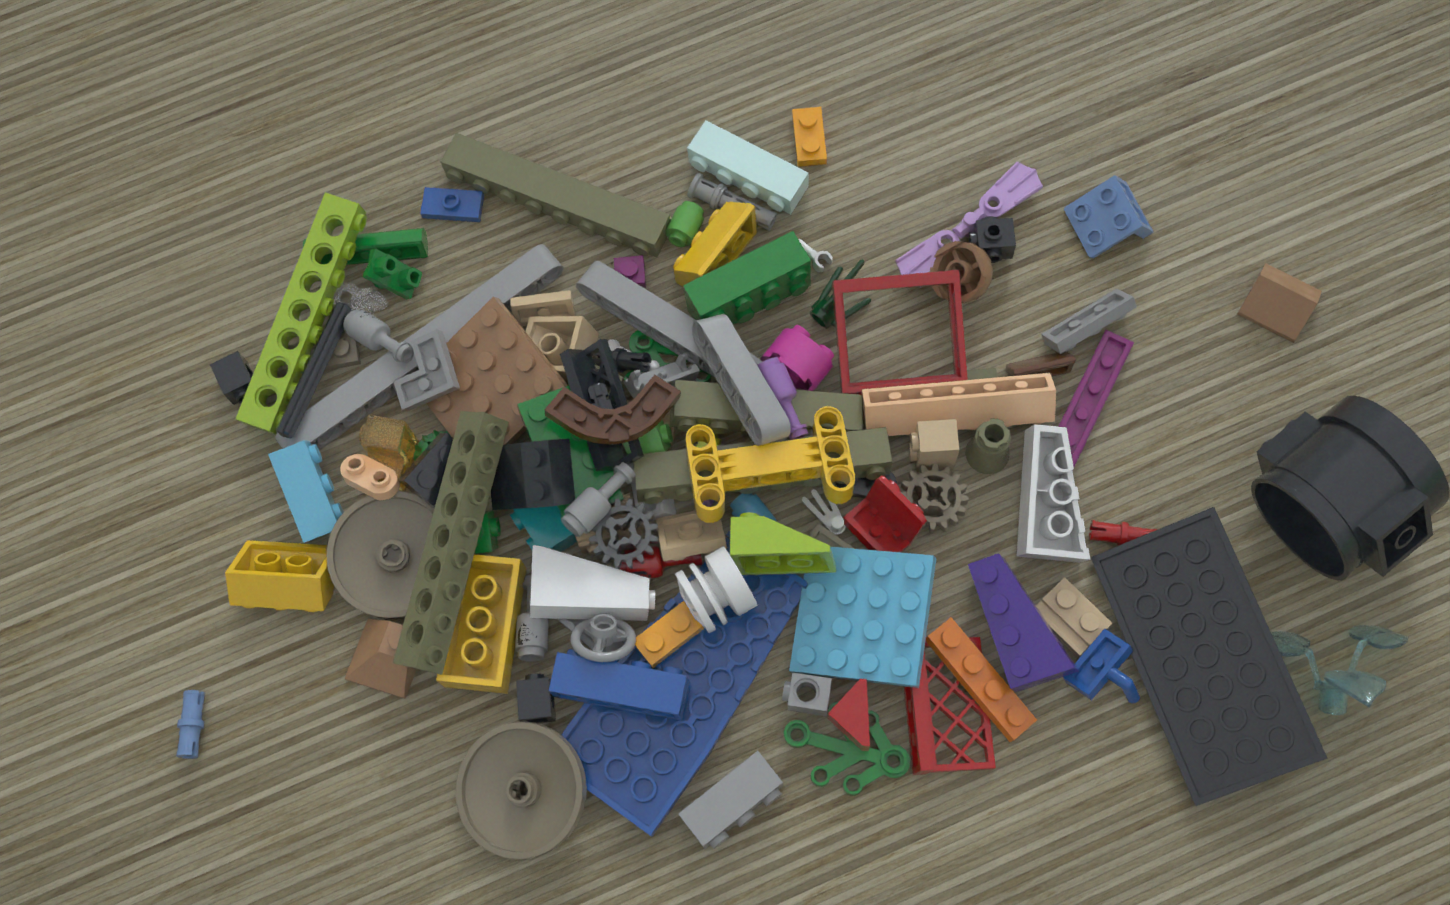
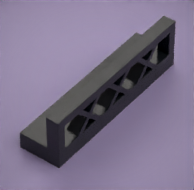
M600 339L584 350L567 349L560 354L569 386L573 393L588 403L593 404L594 401H590L588 388L597 383H605V380H607L611 387L609 398L607 399L611 400L613 409L627 405L607 339ZM600 352L602 358L599 369L595 367L592 357ZM639 438L628 442L631 453L625 457L621 450L622 443L605 445L587 441L596 471H614V467L616 465L619 466L622 462L630 465L644 457Z

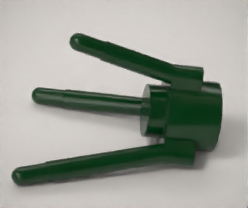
M859 260L844 280L853 279L865 264V261ZM841 266L837 267L820 297L811 306V317L826 329L831 324L835 327L833 293L831 296L828 295L832 290V281L838 280L843 270ZM866 298L844 312L845 319L869 304L871 299Z

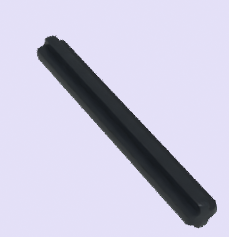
M340 302L336 303L276 428V432L280 436L289 439L294 437L344 331L343 323L345 317L352 311L349 305Z

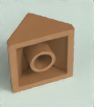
M1265 263L1237 314L1294 343L1317 306L1322 291Z

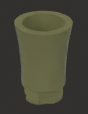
M991 418L989 421L982 423L977 428L975 436L968 442L965 451L966 459L969 465L977 472L983 474L997 473L1008 463L1011 435L1010 430L1004 425V421Z

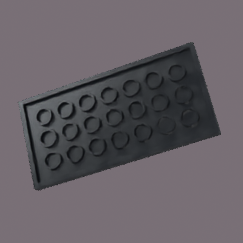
M1215 507L1091 557L1126 643L1131 645L1133 650L1131 655L1195 806L1328 759Z

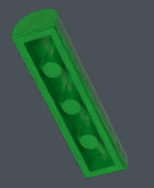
M424 228L358 234L355 240L356 250L351 260L347 261L346 265L369 263L370 250L375 248L397 258V260L428 257L426 231ZM326 254L322 258L321 264L329 263L332 260L333 254Z

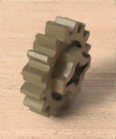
M937 463L933 464L930 471L924 465H921L920 474L910 471V481L903 480L901 488L905 490L901 493L911 503H913L912 493L914 489L917 491L916 494L920 497L917 505L922 509L927 522L925 525L929 526L931 534L934 533L936 526H939L943 532H946L948 522L956 526L959 521L956 515L964 516L966 509L961 505H966L969 501L968 496L961 495L966 492L967 485L957 484L961 475L958 473L951 477L949 475L950 467L948 466L943 472L938 471ZM951 492H953L955 499L953 508L947 499ZM928 495L931 497L939 496V501L935 499L931 502L928 501ZM926 515H937L938 517H929Z

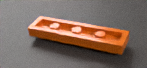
M952 617L926 637L925 641L1009 742L1014 741L1037 721L1035 716L1014 691L1010 689L1009 685Z

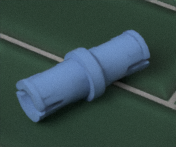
M186 690L183 692L181 719L177 723V728L180 729L176 754L178 758H198L199 737L201 730L204 729L205 722L202 720L205 692Z

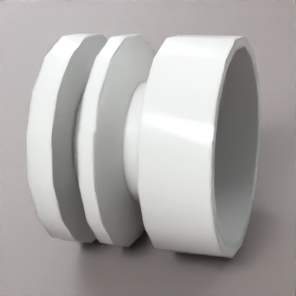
M724 546L705 556L709 569L708 572L703 574L694 563L689 565L696 578L689 582L682 570L675 573L682 598L695 620L706 628L708 633L716 630L709 617L712 614L716 613L723 625L728 623L723 609L729 605L738 616L758 606L747 583Z

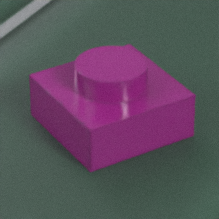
M643 255L613 258L615 271L641 287L646 288Z

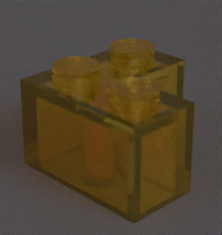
M368 415L367 422L361 426L359 441L368 453V457L393 469L398 479L413 464L415 445L419 443V440L406 421ZM381 478V479H379L377 482H381V481H383L385 478ZM399 482L400 487L398 491L406 492L407 488Z

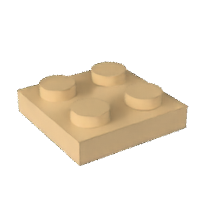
M696 510L656 518L659 527L658 535L663 561L683 560L687 556L702 553L710 554L722 546L727 548L721 519L714 523H706L697 516Z

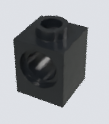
M236 351L210 364L223 394L233 405L242 403L253 376V372L246 359Z
M544 674L525 675V680L516 681L518 719L520 722L537 724L556 722L555 697L549 692L551 679L549 677L545 678Z

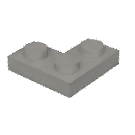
M436 329L411 341L419 370L393 381L402 410L410 411L460 388L443 331Z

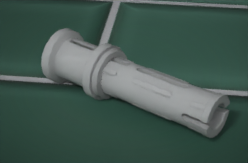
M701 173L695 175L688 189L687 197L691 199L696 197L710 204V208L714 210L722 208L726 202L751 203L755 206L756 224L770 231L776 220V212L733 194L722 183L717 185L704 179V175Z

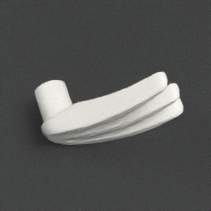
M813 489L811 493L825 513V516H823L806 497L802 498L804 504L831 532L841 534L845 530L844 520L836 504L829 501L833 510L830 511L817 491Z

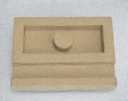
M1065 577L1036 605L1055 636L1077 658L1093 643L1104 628L1107 630L1112 625V622Z

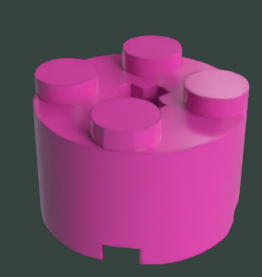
M795 325L792 329H783L760 360L763 362L770 358L778 357L780 363L785 364L796 390L814 391L832 369L831 360L834 354L828 347L821 344L818 345L810 339L808 331L799 325Z

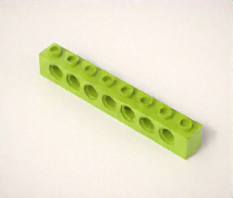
M325 192L236 416V420L274 435L277 434L276 428L311 357V350L317 344L323 332L322 325L325 317L329 316L333 310V297L336 289L340 288L344 282V269L347 261L351 260L354 256L357 235L365 228L367 221L366 211L359 203ZM344 226L343 232L340 235L332 236V232L336 227ZM326 254H333L332 260L329 263L321 264V260ZM321 281V288L317 292L311 293L310 288L312 284ZM310 309V316L306 320L300 321L299 316L301 312ZM299 337L298 346L289 350L288 344L290 340ZM288 365L287 374L282 378H278V369L281 366ZM276 393L277 400L275 404L267 407V398L271 394Z

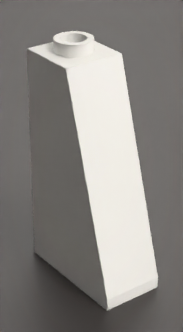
M533 545L530 618L590 619L599 614H608L620 620L647 621L649 610L655 609V590H649V578L546 547Z

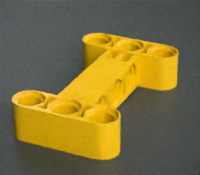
M825 406L816 411L813 422V437L717 451L715 435L710 427L698 424L692 426L686 433V455L697 516L706 523L717 522L723 517L725 513L724 492L821 478L824 494L830 502L843 504L849 501L853 495L855 473L844 420L841 412L832 406ZM829 423L833 425L834 428L825 429L820 425ZM698 441L707 443L702 448L696 447L693 444ZM836 452L840 457L830 458L826 454ZM703 470H708L713 473L711 476L702 477L698 475V473ZM835 481H842L847 486L844 488H837L832 483ZM709 499L718 502L713 507H707L702 503Z

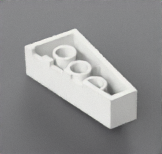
M1034 424L1025 430L1017 557L1077 563L1091 560L1089 548H1086L1085 526L1079 510L1078 488L1075 487L1072 472L1074 466L1066 427Z

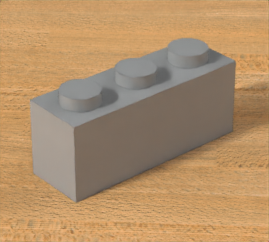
M756 751L678 814L704 849L710 845L715 849L729 838L726 832L737 824L741 828L756 816L753 810L764 803L767 807L782 795L779 789L783 787V782L760 752Z

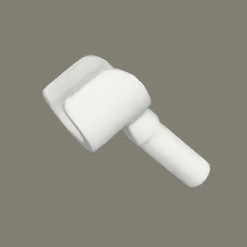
M799 239L807 255L813 260L815 271L823 272L825 269L819 264V259H824L831 265L832 256L827 251L817 252L803 240Z

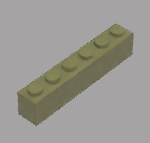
M675 380L673 386L681 391V396L670 409V427H678L679 430L687 432L692 426L701 424L710 427L714 434H725L733 431L749 436L719 383ZM796 390L797 395L791 402L801 425H807L809 433L807 436L813 435V422L816 411L825 406H832L841 412L846 432L862 430V395ZM829 423L820 425L825 429L834 428V426Z

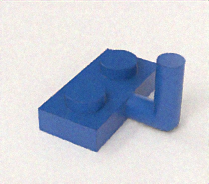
M1105 628L1076 661L1075 665L1079 672L1063 677L1068 685L1091 701L1108 680L1122 688L1128 702L1137 703L1140 699L1133 680L1118 670L1133 652L1131 645Z

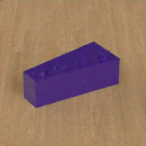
M999 553L968 564L1011 690L1019 692L1079 672L1006 560Z

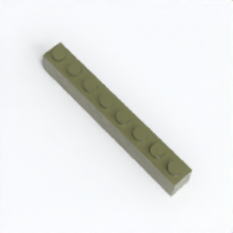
M455 134L440 161L446 177L455 183L461 184L464 182L472 185L477 191H483V194L490 192L498 195L501 200L509 204L516 202L525 206L527 210L534 214L544 213L560 224L567 225L569 223L577 226L588 235L598 234L614 245L620 246L623 244L631 247L639 255L648 256L649 254L657 258L667 239L666 229L671 220L669 214L462 134Z
M886 427L846 432L855 478L876 480L881 475H890L892 457ZM783 438L770 443L788 441L790 438ZM754 442L719 445L717 446V451L756 444ZM686 449L645 453L644 457L633 462L636 474L635 483L638 503L658 504L667 499H677L680 501L693 499ZM836 452L826 454L830 458L840 457ZM703 470L698 473V475L702 477H708L713 474L711 471ZM821 478L726 491L724 493L725 495L731 492L751 494L759 489L785 490L794 485L814 487L820 485L822 480Z

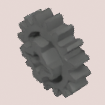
M630 498L626 505H621L620 500L615 499V507L611 508L609 513L591 530L596 535L589 537L590 544H598L593 550L596 556L605 554L602 560L605 565L614 560L616 569H620L622 562H626L628 568L633 569L634 560L637 559L643 565L645 563L643 554H654L650 543L656 544L659 542V538L652 535L653 532L659 530L658 524L649 523L653 520L654 514L649 512L644 515L645 505L643 503L635 508L633 507V500ZM619 514H627L625 518H613L614 516ZM640 521L645 526V539L637 534ZM629 528L631 537L629 539L623 537L619 540L617 531L619 529L625 531ZM603 529L610 533L611 536L607 547L603 542ZM633 548L636 550L629 554H620L625 549Z

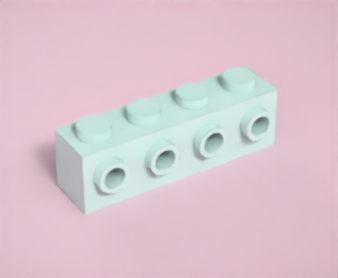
M706 120L687 147L689 162L695 169L701 172L707 171L715 175L720 182L726 185L732 184L740 188L744 194L751 198L758 197L767 202L772 209L779 212L783 210L791 215L809 186L808 172Z

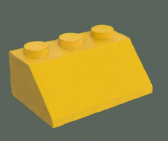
M726 202L720 210L716 209L712 213L706 229L703 232L699 231L695 235L689 251L685 255L681 254L674 263L673 269L677 284L683 287V285L740 256L757 233L754 205L751 203Z
M247 540L225 572L229 605L242 606L244 608H274L275 610L324 611L334 591V584L327 566V545Z

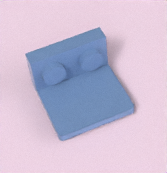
M1116 175L1064 208L1083 247L1091 258L1097 257L1132 234H1136L1144 239L1154 233L1127 182Z

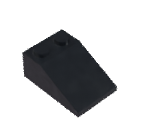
M570 438L506 444L502 446L491 488L492 510L571 504L575 500Z

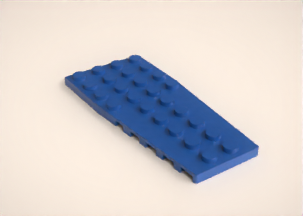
M729 531V532L726 534L725 540H726V545H727L726 550L728 551V553H729V555H730V531ZM706 561L699 568L703 574L709 571ZM693 574L688 578L689 582L696 579ZM742 575L758 606L740 616L729 605L723 609L727 617V624L723 625L716 613L712 614L709 617L716 628L715 631L708 633L706 628H704L654 668L650 667V669L663 671L664 667H674L683 670L682 675H687L690 683L682 720L589 703L582 705L561 735L572 745L582 762L589 792L651 837L654 835L711 754L799 604L802 587L806 589L808 583L798 575ZM680 591L673 599L671 598L667 602L661 614L653 623L650 622L643 631L684 601ZM636 646L627 656L618 661V663L631 665V661L648 663Z

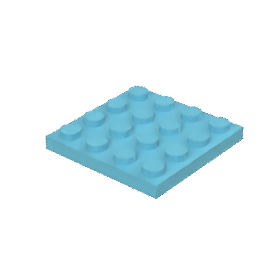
M831 547L836 564V572L804 573L803 579L807 581L808 586L806 589L802 587L789 671L791 673L854 681L867 679V682L919 688L936 557L924 554Z

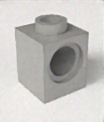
M792 673L791 682L785 681L782 701H788V711L827 716L832 678ZM802 687H810L815 691L816 696L813 700L804 702L798 698L797 692Z

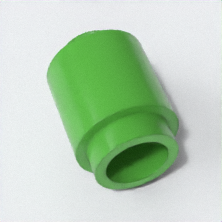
M684 201L682 205L676 208L666 229L668 240L677 247L691 246L693 238L704 221V210L698 204Z

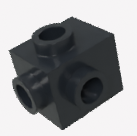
M990 216L976 220L974 232H969V243H973L983 249L989 256L991 263L999 262L1002 259H1013L1016 248L1013 218L998 219L997 217Z

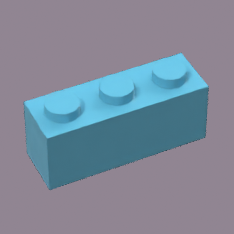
M303 440L268 454L303 543L330 534L344 511L340 503H334L330 493L334 491V486L327 473L323 475L319 463L323 460L317 445H311L310 441Z

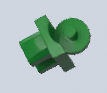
M375 248L370 250L369 263L362 277L373 282L375 287L379 289L385 288L407 300L412 298L414 288L419 287L422 272Z

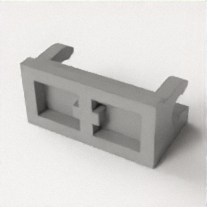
M684 353L678 356L676 362L643 374H641L640 370L631 372L624 384L634 399L654 374L673 386L675 380L695 381L700 369L696 364L687 368L686 359H688V354Z

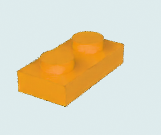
M821 107L792 109L797 167L827 164Z
M683 601L638 635L635 646L651 667L654 668L701 632L704 627L695 620L688 606Z

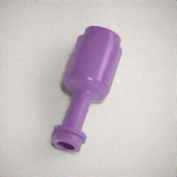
M778 357L761 362L757 366L789 419L791 428L790 440L804 438L809 434L807 425H801L791 401L796 397L797 391L785 364L780 363Z

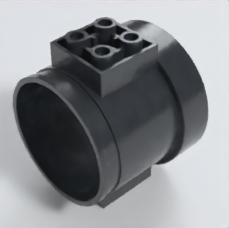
M1354 395L1343 398L1318 420L1305 411L1297 419L1287 423L1285 428L1275 437L1265 441L1260 449L1256 451L1262 475L1257 477L1251 485L1252 496L1257 508L1279 539L1312 569L1323 576L1337 581L1346 579L1355 568L1360 567L1364 563L1384 577L1433 536L1431 516L1448 502L1450 496L1449 485L1440 464L1418 435L1383 406L1367 398Z

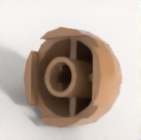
M954 241L941 247L933 257L936 259L929 272L959 270L962 303L977 300L986 293L992 281L993 269L991 260L983 249L973 243ZM947 284L932 286L938 296L948 300Z

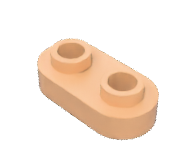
M351 455L341 464L340 471L346 484L374 499H390L399 490L400 483L395 471L366 455ZM385 478L383 481L377 482L379 479Z

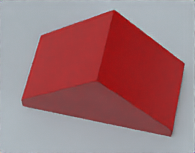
M859 679L831 709L827 718L862 751H869L870 748L867 679Z

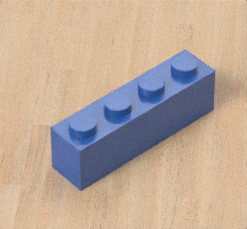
M569 649L567 654L557 652L549 686V692L553 697L682 720L690 683L687 675H682L683 670L674 667H664L663 671L650 669V664L640 661H631V665L618 663L619 660L595 662L581 657L572 649Z

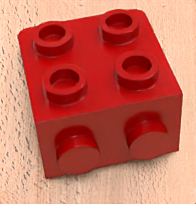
M883 475L876 479L866 498L843 517L844 525L868 550L900 553L913 543L927 522L922 509L917 504L911 503L901 493L899 486Z

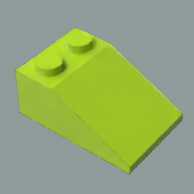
M747 512L740 514V517H731L730 556L741 575L836 572V564L830 545L765 516H759L757 513Z

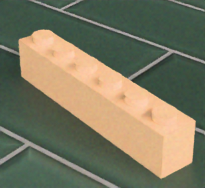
M1042 373L862 389L863 423L865 430L886 427L888 436L915 433L917 422L956 419L957 430H977L982 423L989 421L991 418L1004 421L1006 427L1055 422L1056 388L1051 374Z

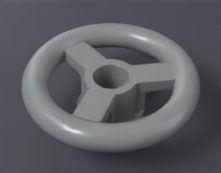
M599 614L578 624L572 631L570 642L574 651L587 660L612 662L627 656L634 649L636 635L632 627L626 622L608 614ZM583 633L593 638L595 644L593 650L587 649L582 645L580 637ZM626 641L621 648L604 652L605 648L612 645V643Z

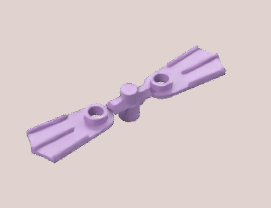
M1016 162L981 197L979 208L974 212L966 213L962 222L954 227L953 231H939L896 259L901 275L929 272L936 259L933 258L934 255L944 246L941 243L942 239L947 238L954 242L960 241L959 237L961 239L969 237V232H974L976 220L990 216L998 218L1041 190L1043 185L1038 178L1036 169ZM994 200L998 203V206L991 207L988 202Z

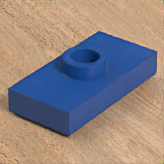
M425 187L420 214L425 219L480 222L484 202L483 191Z

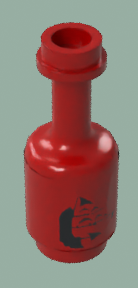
M651 546L654 554L644 553L645 563L643 565L636 559L633 561V569H629L626 562H622L619 570L653 579L662 577L666 567L692 563L700 566L702 565L701 554L687 556L683 560L663 561L660 548L658 546ZM634 549L624 550L625 553H623V554H629V553H632V552H634V551H636V550H634Z

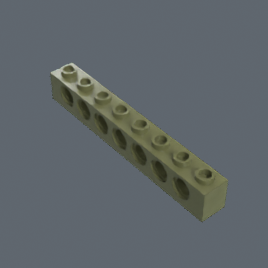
M460 412L393 660L394 664L440 675L443 673L509 424L508 421L485 412Z

